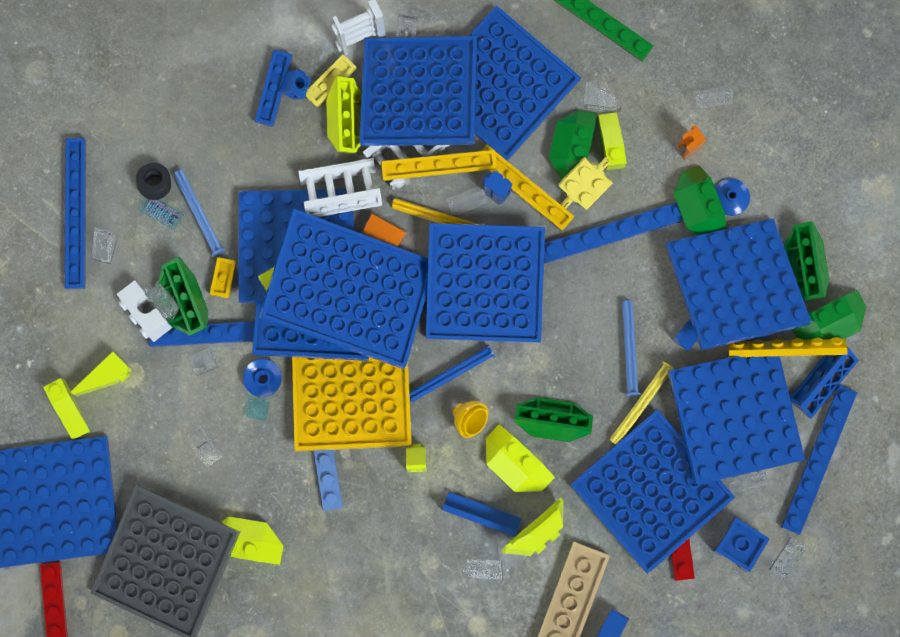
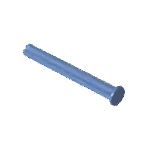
M180 169L174 172L173 175L213 252L211 256L221 255L226 249L221 247L184 171Z
M625 300L622 302L627 393H625V396H638L641 393L638 392L633 301Z

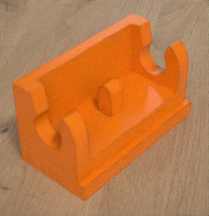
M696 124L683 135L682 141L678 145V148L683 145L687 146V151L681 155L684 160L699 151L706 142L705 137Z
M371 214L362 233L399 248L407 231L375 214Z

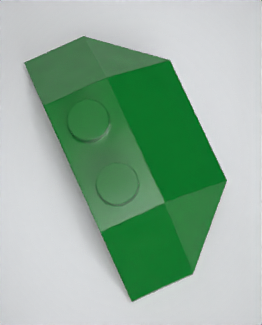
M577 110L557 121L548 159L561 181L584 157L588 159L596 123V113Z
M700 165L682 171L673 196L686 229L696 235L726 229L725 212L711 177Z
M813 221L794 225L784 244V248L802 298L812 300L825 297L829 283V273L824 242Z
M180 257L163 264L156 291L169 324L189 336L206 329L208 308L195 275Z
M856 290L809 313L811 323L792 330L796 338L802 340H811L813 338H821L823 340L835 337L846 339L861 331L866 305L860 293Z
M535 397L516 404L514 422L532 437L571 442L591 434L593 415L588 414L576 403Z

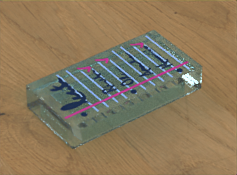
M148 199L141 210V213L175 231L184 215L160 200Z

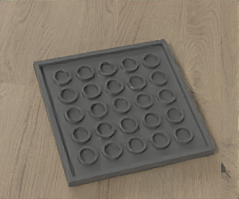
M135 485L90 594L181 637H197L241 531L140 485Z

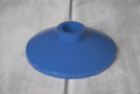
M733 178L724 179L715 186L725 215H739L748 207L750 192L747 186L740 180ZM729 193H734L735 198L731 199Z
M258 359L251 362L243 374L245 388L257 397L273 395L279 389L282 381L279 367L267 359ZM265 375L267 380L260 382V377Z

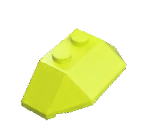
M340 76L335 77L326 100L327 137L338 152L356 153L361 146L362 92L356 85L354 78Z
M500 424L486 437V465L514 492H542L555 478L522 443Z
M562 498L558 499L506 544L501 551L504 554L531 556L535 552L537 554L541 553L547 547L545 545L547 541L553 542L561 535L559 531L563 527L564 500Z
M229 516L221 522L241 531L230 557L280 565L284 545L268 523Z

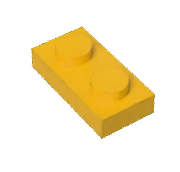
M217 257L210 296L229 299L237 261Z

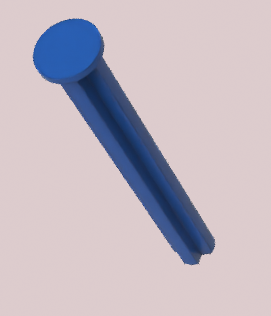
M487 344L485 349L409 391L410 401L414 402L487 359L495 358L489 345Z

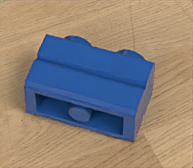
M498 171L489 172L484 177L482 184L484 186V194L489 198L492 197L495 203L501 205L511 194L512 183L506 178L503 179V175Z

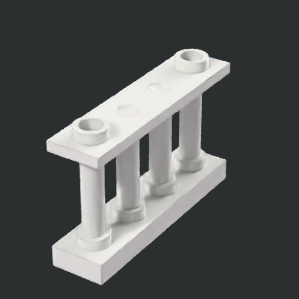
M376 0L368 1L369 8L366 12L339 23L337 17H333L334 24L331 26L335 35H337L335 43L339 52L343 51L345 56L348 55L347 46L372 35L373 37L377 36V38H386L383 14Z
M398 145L370 146L363 152V156L366 159L374 158L380 166L381 161H386L381 152L386 147L390 148L399 159H408ZM413 145V147L422 157L435 156L439 152H445L450 145H436L429 152L423 145ZM406 179L393 180L390 183V188L392 190L396 187L397 189L401 188L406 183Z
M374 158L298 171L301 185H307L309 201L304 202L307 214L321 217L382 206L380 188L373 189L370 174L375 172ZM363 175L366 191H354L352 176ZM344 178L347 194L336 196L333 180ZM325 181L328 197L317 199L314 183Z

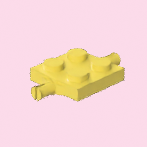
M584 157L559 183V187L568 195L560 204L567 209L574 201L587 210L613 184L612 180L603 171L611 162L605 157L596 165Z

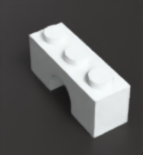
M135 280L117 293V296L120 298L118 303L124 311L129 310L131 313L129 318L135 325L139 324L141 326L139 331L146 339L149 337L155 342L172 328L157 308L149 313H143V307L151 299Z

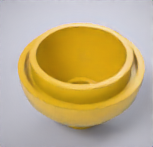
M479 401L457 404L453 409L454 424L457 432L465 438H470L480 433L488 420L487 406Z

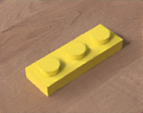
M342 55L307 90L305 97L318 108L327 99L335 77L348 78L357 67L345 55Z

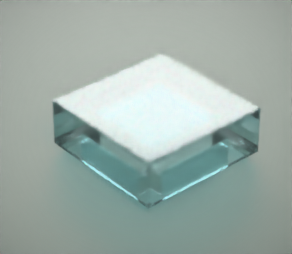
M250 399L247 418L266 422L270 402Z

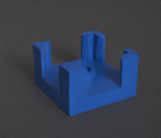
M732 518L728 525L729 529L721 542L716 545L713 552L724 556L745 572H750L770 538L738 518Z

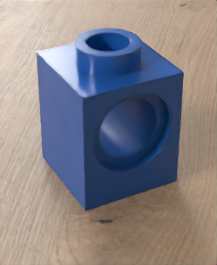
M300 69L287 71L280 93L293 100L305 99L312 78L306 76V73Z

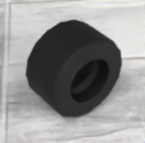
M148 163L138 170L136 183L142 196L150 200H159L170 192V173L162 164ZM151 177H159L161 179V182L156 186H149L146 183Z

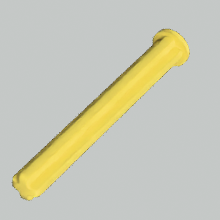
M662 362V368L610 438L613 444L617 445L625 437L667 379L668 371L674 370L668 363Z

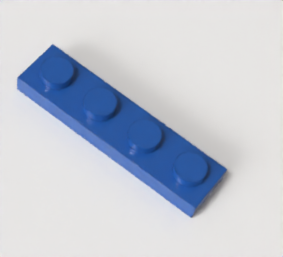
M277 50L273 51L255 123L274 127L282 98L280 89L286 72L289 71L293 57L292 54Z

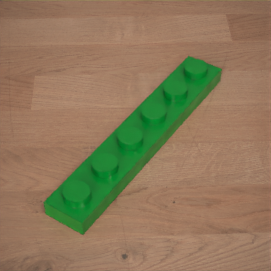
M553 0L641 62L644 61L654 46L589 0Z

